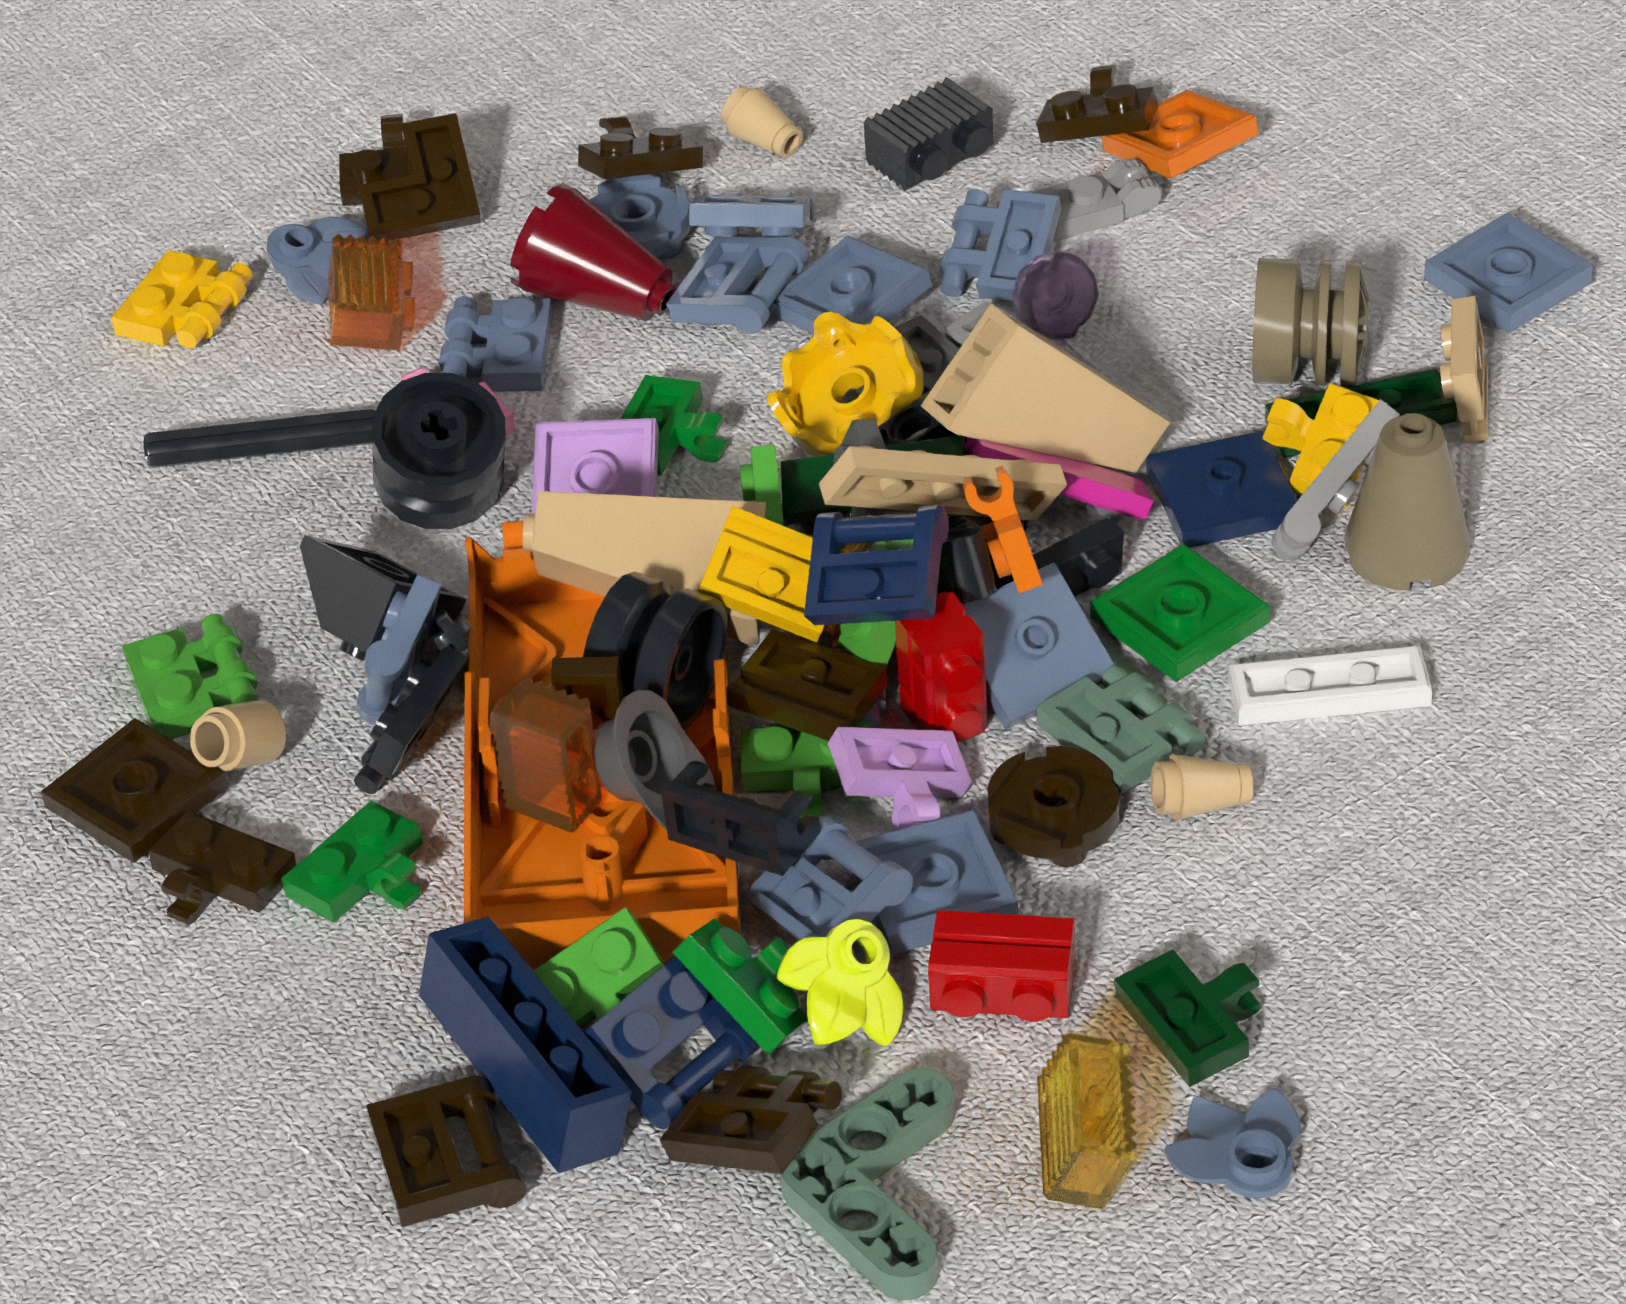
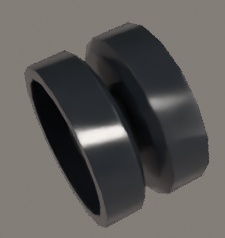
M423 373L399 382L382 397L373 415V485L382 504L400 520L424 529H454L476 521L494 506L504 485L506 442L505 416L496 398L478 382L454 373Z
M635 571L625 574L609 589L598 608L587 636L583 657L619 656L624 697L636 690L653 691L667 702L685 731L700 715L715 685L714 660H721L724 656L728 620L724 604L715 597L688 588L673 593L672 587L663 580Z

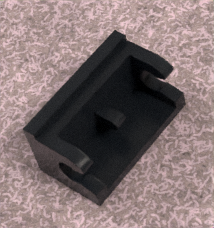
M700 761L690 762L673 781L667 780L660 788L668 840L783 876L821 831L819 817L807 814L803 818H799L802 811L810 805L812 796L796 792L789 797L780 809H775L756 803L754 799L748 797H737L717 791V786L706 782L702 785L696 784L700 778L705 776L709 769V764Z

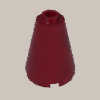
M564 183L552 187L546 194L555 199L546 210L535 206L518 236L511 256L510 266L519 270V277H510L511 283L525 292L642 321L650 320L655 314L663 315L668 310L667 302L676 291V285L672 283V270L579 190Z

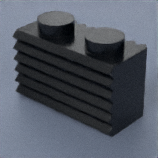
M945 77L942 83L937 81L934 87L928 86L925 92L920 90L917 96L911 94L907 101L902 99L899 105L894 103L890 110L885 108L882 114L876 112L873 119L867 117L864 122L866 161L869 166L873 165L876 171L880 170L883 176L887 175L890 181L894 180L897 186L901 185L904 191L925 180H934L944 170L969 157L980 156L988 147L994 144L993 109L956 82Z

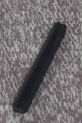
M370 408L149 432L144 435L143 441L145 460L149 467L156 468L373 444V415L375 410Z
M444 608L438 610L434 616L438 626L431 630L436 646L443 650L452 644L458 653L464 651L469 645L463 635L472 629L470 623L460 611L450 617Z

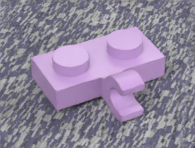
M837 727L828 742L846 795L893 797L892 824L894 831L922 824L921 821L938 820L940 818V808L936 798H962L972 783L953 731Z

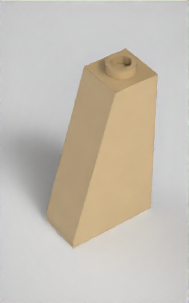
M992 303L921 404V407L956 435L1134 473L1137 472L1146 457L1155 450L1160 437L1171 423L1143 400Z
M538 491L536 513H526L524 517L523 550L533 552L538 575L604 597L623 575L634 571L663 580L672 587L673 593L685 588L698 592L731 507L735 506L768 520L766 502ZM724 606L728 619L727 637L746 644H759L761 620Z

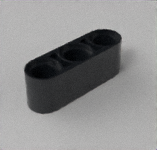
M947 514L949 532L947 540L942 544L938 594L953 592L961 604L993 595L997 592L983 527L963 515Z

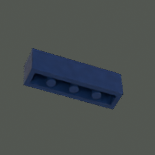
M490 917L429 933L419 991L420 998L481 1076L488 1079L492 1090L558 1174L619 1154L632 1091Z

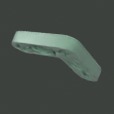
M929 1068L911 1069L898 1075L814 1131L784 1173L780 1174L782 1197L788 1206L880 1292L890 1298L902 1301L917 1299L926 1295L935 1286L938 1278L936 1243L925 1229L872 1181L942 1135L952 1125L955 1117L952 1083L946 1075ZM915 1100L918 1102L910 1106V1102ZM932 1101H935L934 1105L930 1107L927 1106V1104L931 1103ZM903 1122L904 1127H901L899 1124ZM862 1131L879 1132L887 1139L881 1146L869 1150L858 1149L849 1143V1140L855 1134ZM806 1173L809 1175L808 1177H805L802 1180H800V1176ZM824 1174L826 1189L819 1181L816 1180V1178H819ZM826 1190H827L828 1194L830 1195V1196L827 1198V1200H826ZM860 1209L870 1211L878 1218L872 1226L860 1230L848 1229L839 1222V1219L845 1213ZM889 1240H890V1244H891V1250H890L889 1246L887 1245V1243H888ZM891 1252L902 1262L892 1266ZM916 1259L918 1260V1265L914 1267L908 1265V1263Z

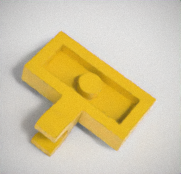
M1329 383L1316 417L1313 420L1297 404L1289 400L1275 398L1267 417L1269 423L1264 432L1263 439L1275 446L1301 451L1289 482L1293 492L1303 495L1379 400ZM1365 462L1351 478L1355 482L1358 481ZM1350 499L1348 500V502L1344 505V507H1343L1342 509H1345V510H1346Z

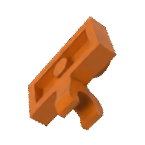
M999 466L995 470L1000 487L994 495L986 497L977 493L971 477L964 479L963 489L971 508L981 514L990 516L993 522L982 527L999 578L1012 574L1018 593H1022L1042 586L1043 583L1014 504V487L1011 477L1003 466Z

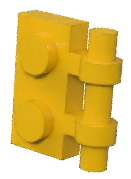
M168 250L111 316L115 335L165 347L175 333H177L176 337L181 345L190 349L195 348L201 339L211 338L221 325L220 316L225 310L236 307L244 298L247 290L246 285L252 279L253 273L247 265L240 262L235 263L229 271L219 272L217 261Z

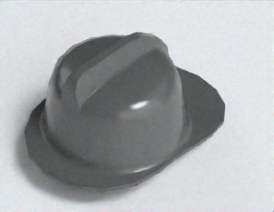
M636 690L624 697L616 710L615 718L597 725L590 733V740L594 746L595 767L601 783L610 794L622 801L642 802L649 813L667 830L660 788L667 780L673 781L690 762L700 761L706 763V761L681 727L676 715L667 702L653 691ZM710 768L705 776L700 778L696 784L702 785L706 782L716 786Z

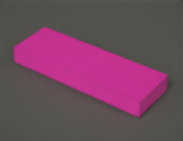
M968 437L966 441V449L969 455H976L980 458L1013 461L1026 459L1036 463L1061 465L1067 486L1059 495L1138 520L1147 518L1154 501L1142 480L1083 461Z

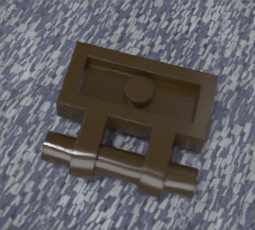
M751 1065L740 1066L736 1071L720 1070L716 1073L713 1081L715 1094L695 1092L659 1140L670 1161L783 1174L818 1126L813 1113L818 1109L834 1110L839 1106L842 1098L841 1086L835 1081L821 1080L817 1073L810 1071L794 1070L786 1076L771 1075L767 1068Z

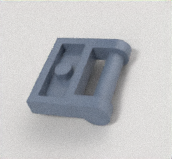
M715 236L666 304L673 323H699L704 326L734 324L745 333H758L770 316L769 307L789 278L793 275H798L808 263L810 254L807 247L801 241L790 237ZM763 266H770L751 294L744 295Z
M417 574L408 595L400 591L396 592L383 622V627L386 629L382 639L371 644L365 656L364 668L368 675L367 684L359 691L356 707L358 714L366 722L376 724L390 703L397 706L403 694L401 690L414 670L430 637L441 589L440 583Z
M823 815L819 817L821 828L819 835L783 876L764 871L742 896L758 913L798 942L808 937H826L833 927L846 920L861 919L871 922L886 905L896 906L901 904L909 896L913 887L911 873L894 861H881L850 839L845 826L831 816ZM822 859H834L863 881L853 892H850L818 869L816 865Z

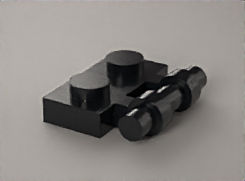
M447 646L441 650L432 664L423 659L419 661L401 690L402 693L409 697L398 706L390 703L370 733V737L375 740L362 755L361 762L363 766L354 778L355 785L361 791L374 794L385 779L392 780L405 763L411 748L416 741H419L432 725L439 708L451 693L468 659L467 656L458 653L451 646Z

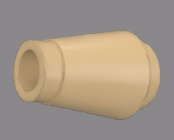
M748 86L739 87L727 98L723 105L721 121L727 125V131L730 135L778 154L782 158L790 157L799 148L803 139L802 130L795 126L762 89H751Z
M1171 754L1167 761H1156L1152 767L1150 785L1154 809L1159 815L1170 814L1173 820L1233 807L1238 804H1249L1252 800L1253 776L1248 764H1235Z

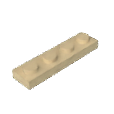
M849 446L819 482L825 505L915 512L921 506L942 505L947 514L990 517L971 508L965 497L963 481L965 478L971 477L977 493L986 497L992 496L1000 487L995 468L1003 466L1008 471L1013 483V499L1020 520L1036 521L1064 490L1067 483L1059 464L1036 463L1026 459L1013 461L980 458L976 455L933 454L922 450L898 451L875 449L871 446Z

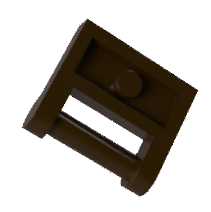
M469 1076L366 1105L369 1123L401 1227L483 1204L493 1208H506L519 1202L525 1195L526 1186L522 1174L517 1166L510 1164L492 1111L496 1106V1098L488 1079L485 1077ZM458 1115L466 1120L482 1169L462 1173L446 1124V1118Z

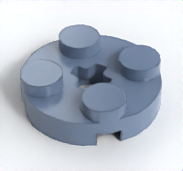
M652 175L613 178L597 185L598 195L591 198L590 201L658 259H672L683 251L682 241L688 235L691 227L689 222V200L683 189L675 185V193L671 189L662 187L661 178ZM639 216L636 219H628L629 217Z

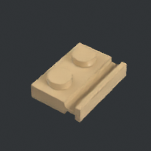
M1476 297L1451 299V323L1441 325L1445 360H1451V362L1441 363L1440 365L1443 395L1445 399L1455 398L1459 420L1463 422L1464 443L1488 440V358L1484 356V337Z

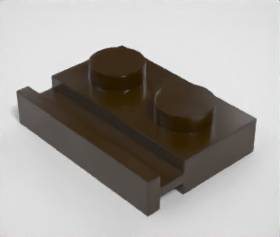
M772 629L741 668L740 679L736 683L731 681L726 687L728 706L829 741L837 727H857L887 687V675L885 666Z

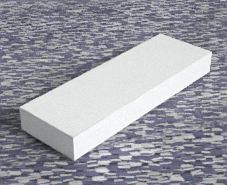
M1420 646L1228 665V682L1238 726L1429 707L1432 704V687Z

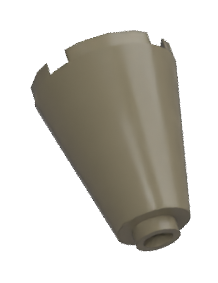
M1404 414L1391 419L1383 426L1345 530L1344 542L1345 549H1347L1350 555V565L1357 574L1372 584L1393 590H1410L1411 582L1431 579L1430 588L1442 585L1458 575L1469 558L1470 536L1445 434L1442 427L1436 421L1421 414Z

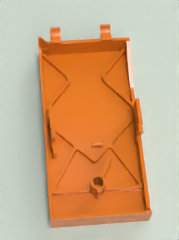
M524 521L502 522L503 557L493 558L472 537L465 538L469 574V623L472 629L469 631V672H465L463 923L489 916L533 971L625 907L634 914L665 963L675 956L672 952L691 933L715 918L723 927H729L741 935L738 862L668 840L667 830L649 813L642 802L622 801L610 794L601 783L597 770L499 772L492 729L494 707L555 706L551 683L552 659L583 657L588 633L596 612L605 597L538 575L532 552L523 550ZM726 642L723 659L714 660L715 685L700 715L685 730V733L701 753L706 763L709 764L717 791L734 796L731 716L726 687L729 685Z

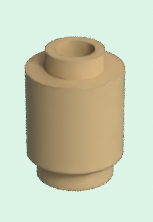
M264 700L211 708L196 720L190 733L191 748L197 760L207 767H218L223 771L273 762L282 753L286 742V728L281 714L271 703Z

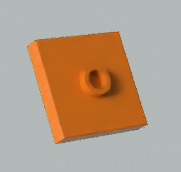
M1185 90L1158 104L1149 130L1101 136L1105 152L1124 160L1135 158L1140 160L1147 169L1168 178H1173L1258 135L1259 131L1256 116Z

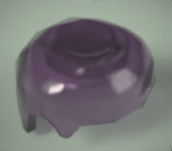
M1060 251L1046 252L1033 258L1019 271L1012 289L1013 309L1018 319L1050 339L1075 338L1080 326L1084 325L1092 316L1099 297L1095 273L1080 257Z

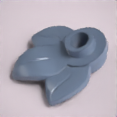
M339 217L321 218L308 226L288 224L275 229L268 238L267 255L273 267L279 273L285 275L286 285L292 293L311 303L323 305L328 299L331 283L364 282L375 278L373 261L369 253L360 245L366 238L368 231L356 221Z
M1272 1088L1260 1095L1252 1103L1246 1114L1204 1097L1196 1096L1192 1099L1188 1113L1187 1130L1189 1139L1174 1142L1164 1149V1153L1173 1168L1190 1180L1199 1183L1226 1184L1239 1195L1249 1198H1266L1284 1190L1292 1179L1293 1159L1289 1151L1300 1137V1119L1288 1098L1276 1088Z

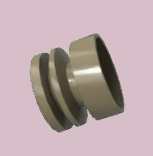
M1258 259L1253 331V383L1292 385L1296 377L1299 358L1312 359L1316 386L1326 385L1327 359L1341 360L1340 387L1356 385V375L1366 355L1369 295L1361 274V261H1346L1344 288H1332L1331 260H1322L1315 287H1304L1298 259Z

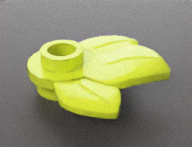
M861 919L846 920L833 927L826 937L803 938L787 950L781 961L777 979L786 986L796 990L807 991V1017L813 1042L817 1046L830 1044L848 1037L860 1027L877 1044L887 1046L893 1041L899 1031L904 1008L902 992L887 970L890 962L889 946L886 938L875 925ZM854 941L859 943L864 950L865 964L859 963L852 954Z

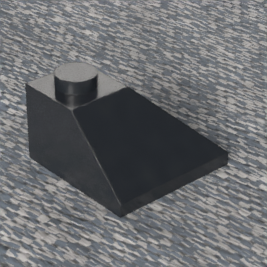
M304 535L300 544V550L320 627L343 640L339 648L341 651L365 661L366 652L370 645L382 639L386 629L383 627V622L396 592L400 591L408 595L418 573L377 551ZM441 586L436 612L444 608L451 617L456 612L462 611L467 599ZM435 618L433 621L432 629L438 626Z

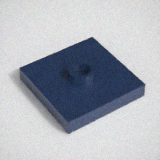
M1263 431L1153 453L1146 457V472L1181 545L1185 544L1190 548L1275 530L1298 501L1269 443L1263 439Z

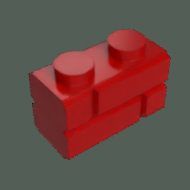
M942 592L937 594L935 617L933 619L895 621L898 680L901 683L899 687L900 707L912 725H917V730L953 731L956 741L960 742L982 734L988 728L984 634L972 617L966 616V609L953 592Z
M937 910L928 963L930 1009L947 1011L957 1017H972L978 1013L1016 1015L1018 1018L1030 1022L1043 1021L1048 1017L1069 1019L1076 959L1075 919Z

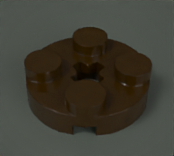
M1046 747V756L1034 757L1026 761L1025 752L1012 756L995 770L987 787L990 835L992 838L1016 852L1034 858L1049 859L1053 864L1061 867H1073L1081 864L1086 859L1088 851L1103 844L1113 834L1120 818L1119 788L1112 782V771L1098 757L1072 747ZM1056 798L1065 799V804L1059 807H1047L1041 804L1052 803Z

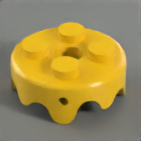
M826 312L814 320V335L805 346L791 350L783 356L781 362L783 371L782 391L775 390L767 393V401L783 428L803 451L812 456L834 454L835 450L840 447L852 421L876 419L879 427L921 397L924 389L923 369L917 354L907 340L883 318L874 316L870 324L863 325L853 323L838 313ZM864 385V389L858 398L849 403H841L847 391Z

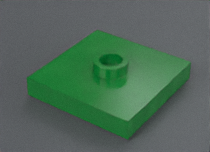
M1182 544L1090 601V618L1175 682H1178L1270 623V606L1185 544Z

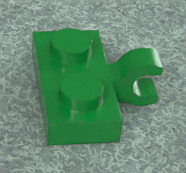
M645 375L620 418H656L659 427L657 475L662 476L678 445L686 448L694 457L705 462L719 461L728 446L727 440L711 438L715 437L723 423V416L713 412L697 413L703 402L700 382Z
M371 800L281 878L286 897L333 923L369 891L379 895L392 906L404 910L422 894L420 887L406 880L416 870L415 863L408 857L423 844L419 824Z
M715 918L691 933L672 952L768 1055L793 1037L808 1022L807 1015L799 1008V1000L789 986L784 985L775 978L781 961L790 948L780 937L776 938L756 957L752 958L751 949L745 939L733 929L723 927Z

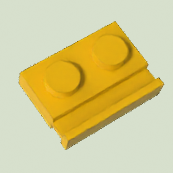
M732 506L698 592L717 598L728 608L816 643L824 625H814L804 617L813 538ZM845 550L840 551V553H850Z

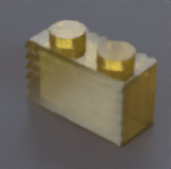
M1067 1033L1061 1035L1062 1042L1057 1043V1050L1052 1051V1058L1048 1059L1047 1066L1042 1068V1075L1037 1076L1043 1195L1047 1200L1103 1209L1110 1203L1139 1158L1134 1152L1138 1144L1133 1140L1138 1133L1133 1128L1137 1120L1132 1116L1136 1108L1131 1104L1135 1096L1130 1092L1134 1084L1129 1080L1133 1075V1072L1129 1069L1132 1060L1128 1057L1132 1049L1124 1042Z

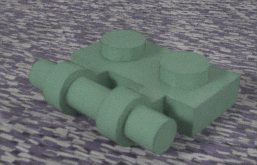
M1117 664L1110 666L1102 676L1101 682L1106 687L1105 689L1100 688L1085 676L1036 706L1037 725L1061 745L1086 751L1105 762L1112 771V782L1119 788V793L1121 794L1151 777L1154 763L1156 761H1167L1172 754V746L1178 745L1189 755H1193L1200 751L1206 742V735L1193 725L1194 719L1191 714L1177 703L1169 705L1155 695V687L1151 682L1139 673L1133 672L1129 674ZM1140 714L1145 719L1140 720L1135 715Z

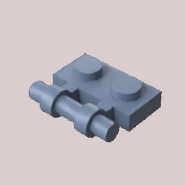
M979 189L969 190L964 205L959 206L955 212L952 227L956 233L952 247L946 249L942 257L940 271L943 274L940 291L950 297H959L962 295L965 281L970 280L972 277H978L976 287L979 298L1035 305L1062 209L1059 196L1003 189L998 208L987 207L989 196L986 192ZM984 234H990L986 251L975 250L977 239Z
M723 191L721 195H697L689 203L690 226H705V234L710 236L739 234V227H761V235L793 236L796 234V228H804L809 220H814L815 213L814 198H810V196H792V192H773L771 196L742 195L741 191Z
M467 296L457 298L453 309L449 310L446 315L444 332L448 337V341L441 347L439 366L443 373H454L465 378L483 377V381L493 392L543 391L553 320L551 299L513 298L510 300H493L491 315H478L476 312L477 304L473 298ZM471 344H487L486 348H473Z

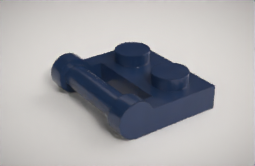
M929 505L919 507L917 513L845 518L840 512L818 514L813 531L804 617L814 625L933 619L935 617L942 544L946 542L949 532L948 516L942 505ZM913 539L912 549L840 553L846 544Z
M676 956L667 961L583 1031L632 1091L631 1101L652 1125L660 1129L669 1128L684 1108L683 1105L691 1099L695 1092L701 1091L709 1084L717 1072L725 1070L735 1060L746 1061L760 1049L757 1042ZM701 1025H704L716 1041L667 1083L658 1082L649 1070Z

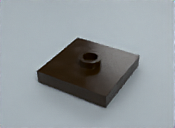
M134 718L41 791L45 808L135 863L148 853V850L187 811L197 813L226 790L228 785L223 770L218 767H207L201 764L193 752Z

